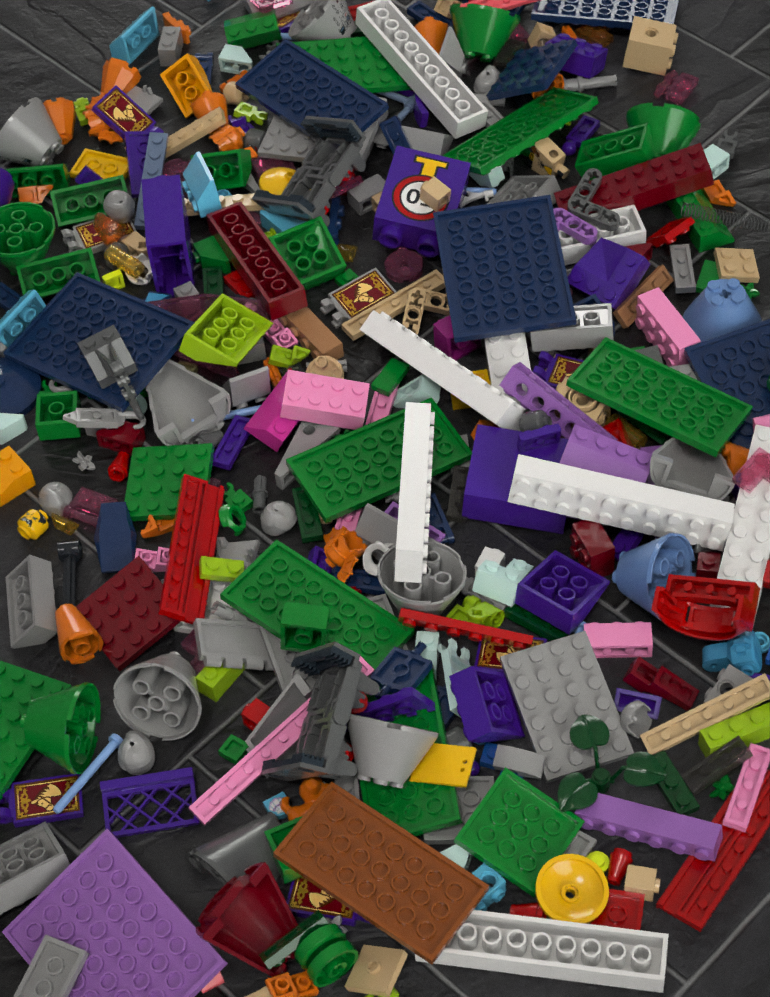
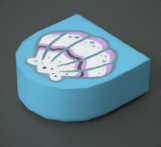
M284 792L263 802L266 811L273 812L279 820L287 817L280 807L281 799L286 797Z

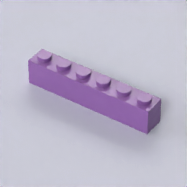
M598 793L597 800L593 805L575 811V815L585 821L582 825L583 829H594L609 836L624 837L631 842L647 843L654 848L662 847L672 850L676 854L695 856L703 861L711 860L715 862L723 839L721 824Z

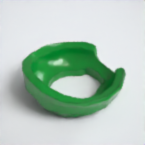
M222 505L218 510L222 526L233 529L235 536L241 535L246 528L245 514L236 505ZM232 513L238 518L241 525L237 526L233 522Z

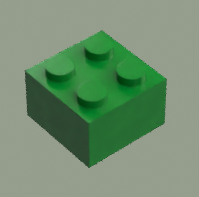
M78 391L37 394L35 426L40 441L80 437L81 428H76L75 424L63 420L64 414L73 412L76 408H81Z
M285 601L280 623V649L303 652L327 644L330 607L320 604L311 605L296 601Z

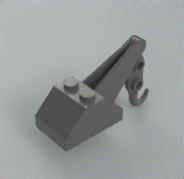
M114 324L78 342L77 346L100 387L104 389L117 382L119 388L123 387L120 391L124 399L128 400L136 416L140 420H144L143 413L135 398L137 394L132 385L128 386L131 383L128 376L138 371Z

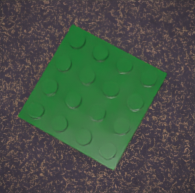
M213 443L133 448L124 501L126 502L131 520L147 521L149 515H153L155 520L175 519L183 475H191L206 480L210 484L214 455Z
M505 767L453 842L526 893L535 897L536 879L541 868L550 859L563 855L585 821L571 811L561 812L559 804Z

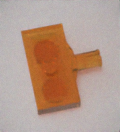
M582 25L576 29V36L590 44H601L604 48L613 42V35L607 32L612 28Z

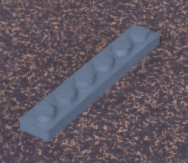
M149 133L142 179L163 175L169 138L168 133ZM142 183L134 223L136 230H145Z

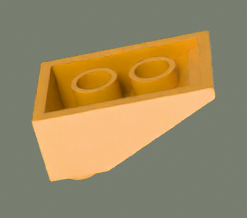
M188 53L160 74L185 118H189L193 114L190 106L191 103L201 97L204 91H212L200 62L196 57Z
M10 446L0 450L1 507L36 485L31 469Z

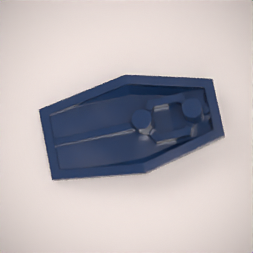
M126 502L101 503L94 536L102 574L118 573L134 560L137 534Z

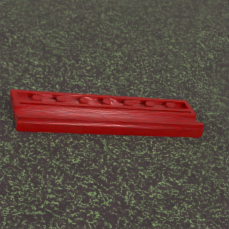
M187 474L183 475L158 614L189 624H193L196 618L205 619L210 580L200 579L199 560L201 556L214 557L220 523L218 510L223 503L224 486L216 487L208 484L206 480Z
M767 769L746 833L722 825L723 839L715 862L699 860L695 856L689 855L656 903L657 909L660 908L699 932L703 930L770 827V770ZM734 789L712 820L713 823L723 824Z

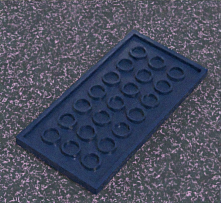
M540 0L534 4L531 20L538 22L548 21L557 24H582L591 27H617L631 30L634 16L675 24L679 0Z
M288 39L282 41L235 83L238 90L309 137L310 135L300 124L306 116L354 120L360 130L364 132L389 109L387 102Z

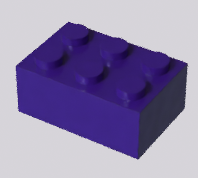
M560 33L547 41L545 45L574 38H571L568 34ZM577 38L575 41L578 45L561 70L591 79L604 70L608 49L603 48L601 44H590L584 39Z

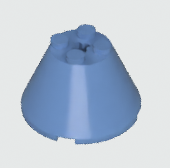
M735 278L709 281L707 287L688 306L683 314L684 320L701 342L762 322L761 316L747 292L740 284V281Z
M669 533L627 552L622 551L619 556L617 569L612 575L613 583H617V587L623 595L659 619L651 610L656 586L666 589L668 574L696 577V573H692V561H695L692 546L685 536L678 533Z

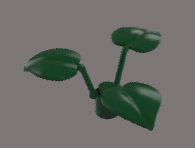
M581 715L578 716L571 726L570 740L575 747L581 750H588L593 747L595 770L592 773V779H585L581 773L574 772L566 775L561 780L558 788L559 808L561 812L584 809L593 805L597 800L598 793H606L610 788V783H615V779L623 771L624 781L635 787L658 784L664 781L667 775L659 761L652 754L641 751L629 755L626 760L627 766H621L611 777L608 770L600 768L597 746H603L608 743L609 729L598 717Z

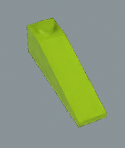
M223 663L221 667L205 666L196 676L199 692L217 702L245 670L244 664L242 669L224 668Z

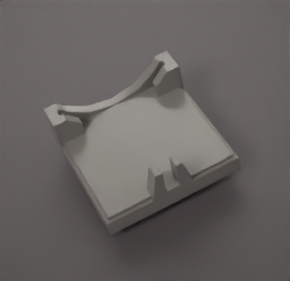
M144 85L143 89L135 86L126 94L148 115L163 103V98L153 94L151 87L147 88V85Z
M217 537L216 558L244 561L245 570L255 561L260 542L259 540L228 542L225 537Z

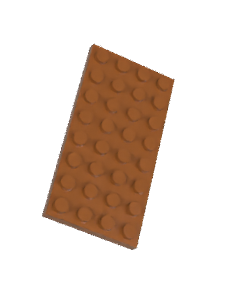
M332 781L273 852V857L431 965H433L489 890L487 883Z

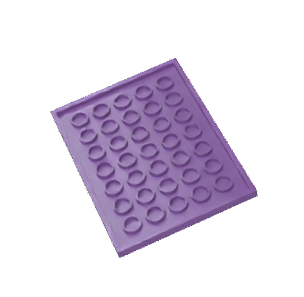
M106 829L2 931L28 965H30L45 934L87 951L89 956L68 997H195L228 964L210 943L197 935L195 925L109 829Z

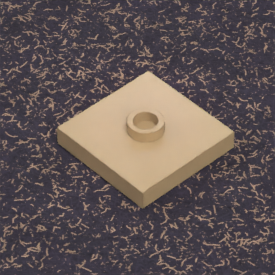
M363 945L344 987L349 992L389 997L408 954L403 949Z

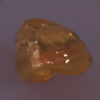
M101 212L96 213L93 227L102 239V243L107 246L119 241L126 229Z

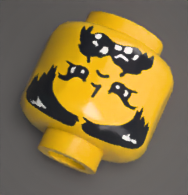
M29 509L18 519L17 530L25 539L36 540L49 528L48 516L42 510Z

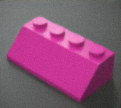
M287 372L244 427V430L275 452L279 451L300 423L299 420L280 417Z

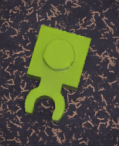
M241 101L234 110L233 116L237 118L246 116L247 122L254 120L257 124L263 125L264 120H267L268 113L257 111L258 107Z

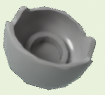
M639 700L627 704L620 715L622 729L636 739L641 738L640 735L647 732L652 724V719L647 714V711H651V709Z

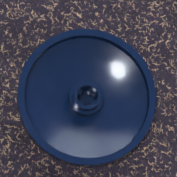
M1 357L0 413L26 415L36 406L37 394H39V391H42L40 375L5 357Z

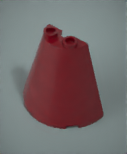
M260 862L246 868L244 876H239L238 878L234 876L213 896L199 916L198 922L201 925L196 927V933L206 942L261 972L274 977L285 973L287 970L286 962L289 958H295V952L285 957V961L280 966L272 967L270 970L264 964L259 954L298 924L268 865L265 862Z

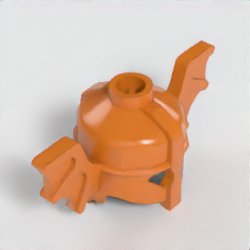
M102 92L99 96L92 97L91 103L85 106L86 111L82 112L85 118L89 120V136H98L99 141L106 140L110 144L114 142L123 143V138L91 110L105 96Z
M227 124L212 131L211 133L213 134L208 137L209 140H213L215 145L217 144L219 151H228L243 148L245 133L240 126L234 127ZM252 147L244 148L250 150L251 159L258 157Z
M344 526L339 530L333 527L330 533L323 535L326 543L324 546V553L327 557L325 561L332 568L336 566L341 567L337 577L343 583H345L350 575H353L352 569L354 564L358 562L368 547L367 544L363 543V539L356 535V531H349Z

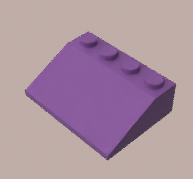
M575 424L559 464L645 483L650 472L652 454Z

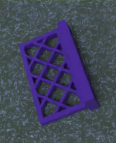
M192 767L101 781L100 790L103 800L105 830L109 829L111 831V824L116 817L126 823L120 831L112 832L116 838L200 825V821L195 815L194 819L183 820L178 816L186 806L188 808L191 806L189 804L191 799L192 804L197 800L195 775ZM190 786L191 793L186 800L176 795L181 787ZM164 790L169 796L161 804L153 797L158 791ZM136 794H142L146 797L139 808L130 802ZM173 797L182 803L175 813L166 808V805ZM119 798L123 803L114 811L109 807L108 799ZM149 801L159 807L152 817L142 811ZM126 805L136 810L129 820L119 815ZM162 810L172 816L164 824H160L155 820ZM141 814L149 821L144 827L137 828L132 823Z

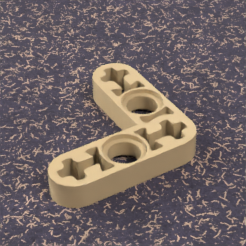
M422 288L411 289L408 294L402 325L407 329L409 324L413 325L412 332L418 335L423 310L449 316L447 294ZM415 295H419L417 306L413 305ZM437 298L440 300L441 305L434 306L431 304V300ZM415 311L418 314V318L411 319L408 316V312Z

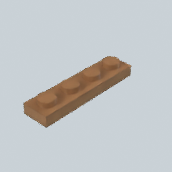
M664 265L658 266L613 312V315L623 329L628 328L636 319L638 295L658 287L663 292L674 281Z

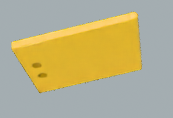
M434 743L411 773L409 781L466 788L477 749L476 747Z

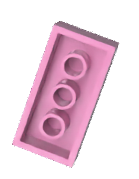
M659 287L638 295L635 319L637 328L644 332L649 343H652L654 346L658 345L660 354L665 359L668 367L689 364L684 355V348L701 343L699 337Z
M288 370L280 417L356 430L363 427L370 384Z

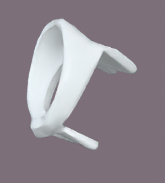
M141 253L139 256L130 257L127 260L124 269L128 280L136 285H147L153 278L149 258L144 253ZM144 266L148 269V273L145 278L135 277L133 270L136 267Z
M376 541L365 549L363 567L368 574L378 576V564H375L372 560L373 551L381 550L385 553L389 547L394 546V543L383 544L380 541Z

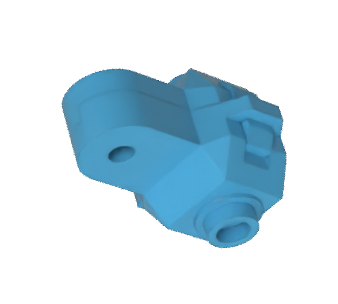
M753 630L752 632L745 631L727 640V642L705 646L702 649L703 668L706 671L718 672L723 668L726 669L730 664L748 676L760 672L762 668V650Z

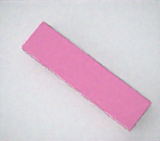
M750 743L722 825L746 833L770 763L769 748Z

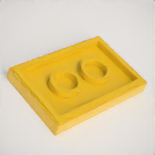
M86 148L69 172L71 178H76L85 165H87L103 179L123 175L124 180H126L129 175L127 158Z

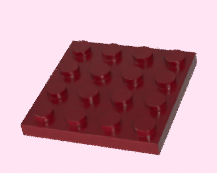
M137 556L76 606L101 635L103 640L102 651L119 672L181 622L180 620L158 614L163 584L140 556Z

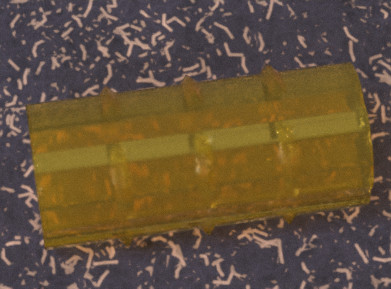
M114 244L109 246L104 254L106 260L135 279L140 277L144 271L145 265Z
M617 413L609 416L605 426L620 418L633 447L640 450V447L645 446L648 437L640 429L635 428L632 423L630 424Z

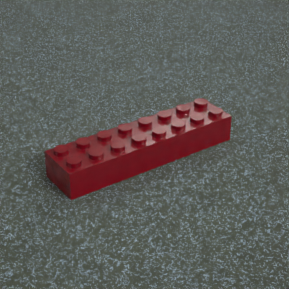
M701 143L602 176L601 185L590 202L609 210L635 205L638 211L715 184ZM577 185L554 193L558 208L567 210L568 200ZM584 189L581 190L579 193L585 196L588 195L590 192ZM591 211V212H589L588 214H593V213H598V212H596V211Z
M241 201L206 215L211 235L215 237L232 265L272 321L308 306L305 288Z

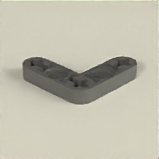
M591 168L585 172L568 200L567 211L587 223L607 231H615L620 225L618 213L590 202L602 182L600 170ZM593 176L596 177L592 180L591 184H589L590 178H593ZM585 189L588 190L590 193L584 196L581 195L579 192ZM591 211H596L599 215L597 217H591L588 213Z

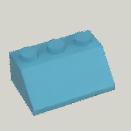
M150 7L111 42L109 47L113 58L124 60L130 65L160 35L154 7Z
M198 151L183 172L184 181L182 186L185 193H187L194 212L198 211L200 217L203 218L209 213L222 209L215 181L200 151Z
M36 290L27 291L0 319V342L6 345L7 348L46 307V304Z

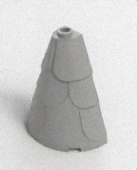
M170 359L146 386L154 431L160 441L166 446L193 444L196 436L220 430L225 424L223 420L226 414L230 413L231 399L229 393L224 388L187 370L185 366Z
M674 437L652 453L650 476L655 486L722 501L729 495L736 483V479L721 453L715 458Z

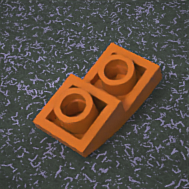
M169 12L163 13L164 26L181 27L183 43L189 44V36L191 35L189 26H185L182 20L177 21L175 17L172 18Z
M306 971L291 976L286 972L265 979V984L272 997H314L319 992L318 987L314 986L308 978Z

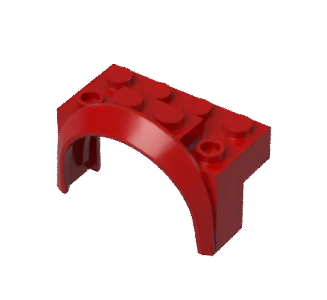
M668 574L666 589L656 586L651 610L665 625L684 635L703 640H729L745 631L752 632L760 587L756 582ZM695 603L713 604V605H723V606H729V607H728V608L709 607V606L698 605V604H695ZM690 606L689 617H688V621L686 622L685 619H686L687 609H688V607Z

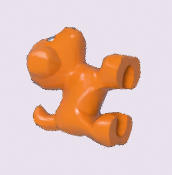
M306 778L299 786V795L304 801V804L291 807L289 805L290 797H283L280 801V807L287 815L288 820L291 821L303 816L329 784L321 778Z

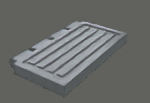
M196 618L193 622L199 660L204 662V666L221 667L223 663L224 668L242 669L244 664V669L263 670L265 667L267 671H274L257 623Z

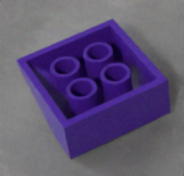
M601 237L573 267L568 276L569 286L586 297L596 294L602 304L611 303L612 311L614 312L636 289L650 263L639 253Z
M555 550L518 583L515 604L570 635L586 618L610 581Z
M470 666L449 676L451 681L450 688L457 701V712L462 718L464 725L463 732L469 742L486 743L525 737L505 673Z

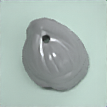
M492 65L486 66L475 80L474 91L478 94L489 92L491 86L499 78L500 72Z
M114 190L105 197L103 209L114 221L127 223L134 215L135 202L127 192Z
M54 481L47 483L41 489L38 502L47 515L60 517L69 511L73 495L64 483Z
M284 501L269 503L260 516L262 530L271 536H278L289 531L297 521L296 510L291 504Z
M130 730L126 733L124 740L119 746L118 763L128 773L142 775L150 771L154 765V747L142 732Z

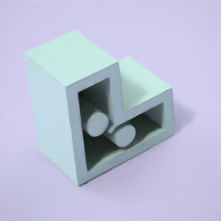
M515 558L507 567H503L494 561L485 560L477 568L472 591L512 607L515 604L518 583L533 570L534 566Z

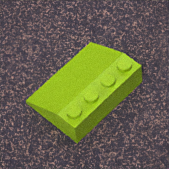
M222 293L184 334L179 351L195 361L237 367L272 327L273 322Z

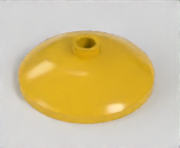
M275 167L266 170L260 176V190L269 191V193L274 195H281L296 170L287 167Z
M563 854L550 859L541 868L536 879L535 893L541 909L552 920L588 924L603 912L609 897V886L605 874L595 862L578 854ZM570 892L574 895V897L568 898L566 896V893Z

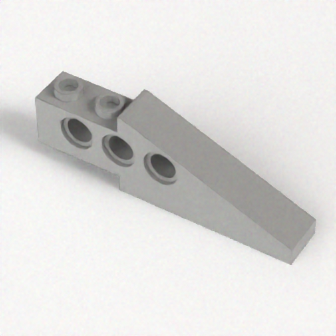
M302 421L274 473L276 486L283 490L295 480V477L286 465V459L335 439V436L339 435L345 428Z

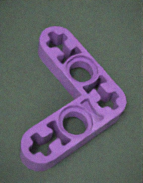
M563 208L553 209L558 231H563L585 245L596 243L598 231L594 226ZM576 224L579 227L570 228L569 225Z

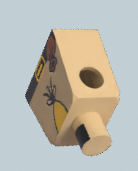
M549 137L540 139L531 147L528 167L540 175H554L555 177L558 175L562 179H565L570 172L564 166L565 153Z

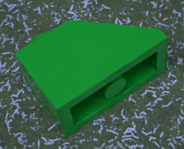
M214 236L193 243L194 252H192V257L195 263H199L202 268L222 266L224 274L231 273L229 259Z

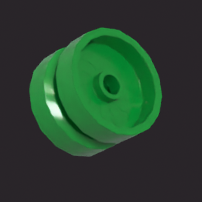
M335 923L322 926L309 934L300 943L294 954L295 960L302 969L307 970L308 978L316 987L327 986L343 977L354 966L359 956L356 948L350 941L346 940L345 933Z

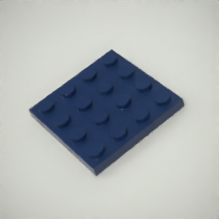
M575 39L562 40L554 44L548 43L545 46H534L530 49L516 51L512 60L506 65L505 70L499 75V78L486 96L489 101L547 90L578 44Z

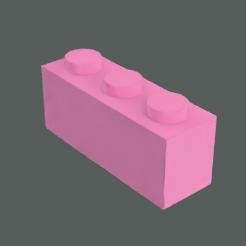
M592 622L584 624L583 631H586L596 658L652 657L651 622Z

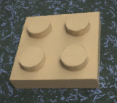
M715 247L714 258L719 279L735 278L742 283H758L760 276L753 249Z

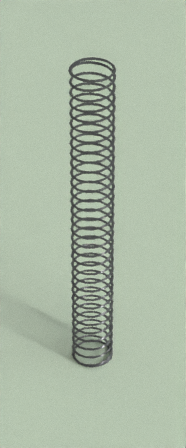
M685 202V203L683 204V206H682V209H681V216H682L683 207H684V205L686 204L685 213H686V210H687V207H688L687 215H688V218H690V217H689V212H690L689 204ZM695 206V207H694V208H695L694 217H695V219H697V218H696L697 210H696V206ZM702 207V208H701V210H702L701 218H702V220H703L704 211H703V207ZM709 208V209H708V211H709V217H708L709 222H711V221H710V216H711L710 209H712V211H713V210H714L713 208ZM716 210V211H715V212H716L715 221H716V223H717L718 214H717V210ZM723 211V212H722V214H723V220H722V222H723V225H725V224H724L725 215H724V211ZM729 212V215H730L729 224H730V226H732V225H731V219H732V217H731V213ZM737 214V215H736V216H737L736 225H737V228H739V227H738V220H739V218H738V214ZM740 214L739 218L741 217V215H743V218H744V224H743V226H744V229H746V228H745V222H746L745 216H747V215ZM750 216V228L752 227V223L754 220L753 229L754 231H757L759 228V224L761 222L760 230L762 232V219L759 222L758 217H754V219L752 220V217ZM755 218H757V220H758V226H757V229H756V230H755V225H756ZM770 220L767 221V223H768V230H767L768 234H770V233H769V227H770L769 221H770Z

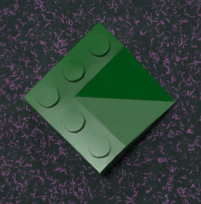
M321 216L268 238L305 290L332 280L334 277L345 272L347 265Z

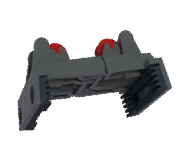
M306 116L300 124L312 137L315 144L302 161V166L296 170L281 195H274L265 190H256L252 200L267 212L289 215L306 222L321 216L327 227L330 223V219L326 215L330 208L328 200L336 190L335 186L339 185L341 181L349 180L353 169L362 172L366 168V163L359 153L366 136L354 120Z
M335 641L295 654L291 667H295L296 670L300 669V672L304 671V674L313 676L312 678L316 679L307 707L308 713L304 718L296 752L292 755V758L275 761V759L263 761L261 775L284 781H294L309 777L338 779L343 775L354 776L357 773V765L351 762L354 757L352 746L343 740L347 728L346 723L350 719V714L364 712L367 708L368 699L366 694L375 695L379 692L378 683L361 672L360 654Z

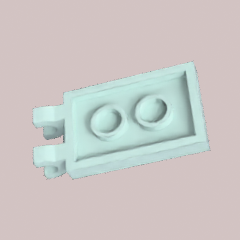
M451 638L448 640L449 645L447 648L442 644L437 645V648L441 653L449 708L451 712L460 717L457 712L455 695L450 688L451 681L449 676L471 666L469 663L470 652L463 647L461 648V656L458 657L456 652L457 641Z

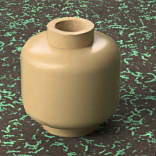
M230 81L223 89L227 103L237 106L241 101L246 103L249 96L236 88L235 81Z

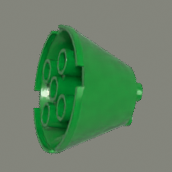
M453 4L449 9L455 34L465 59L473 60V58H479L480 62L490 63L491 60L497 57L521 19L517 14L514 17L510 16V11L478 4H468L467 7Z
M643 103L633 106L626 113L628 128L645 123L650 124L655 149L654 158L688 147L701 127V123H699L700 118L694 112L673 104L664 103L663 107L653 106V103Z
M15 202L0 207V263L12 275H18L16 266L46 258L56 229L52 213L44 210L43 206L31 202Z
M84 682L37 699H30L27 713L23 714L20 720V727L24 728V744L31 746L70 773L82 774L91 763L98 737L94 736L96 723H100L101 704L97 687L93 683Z

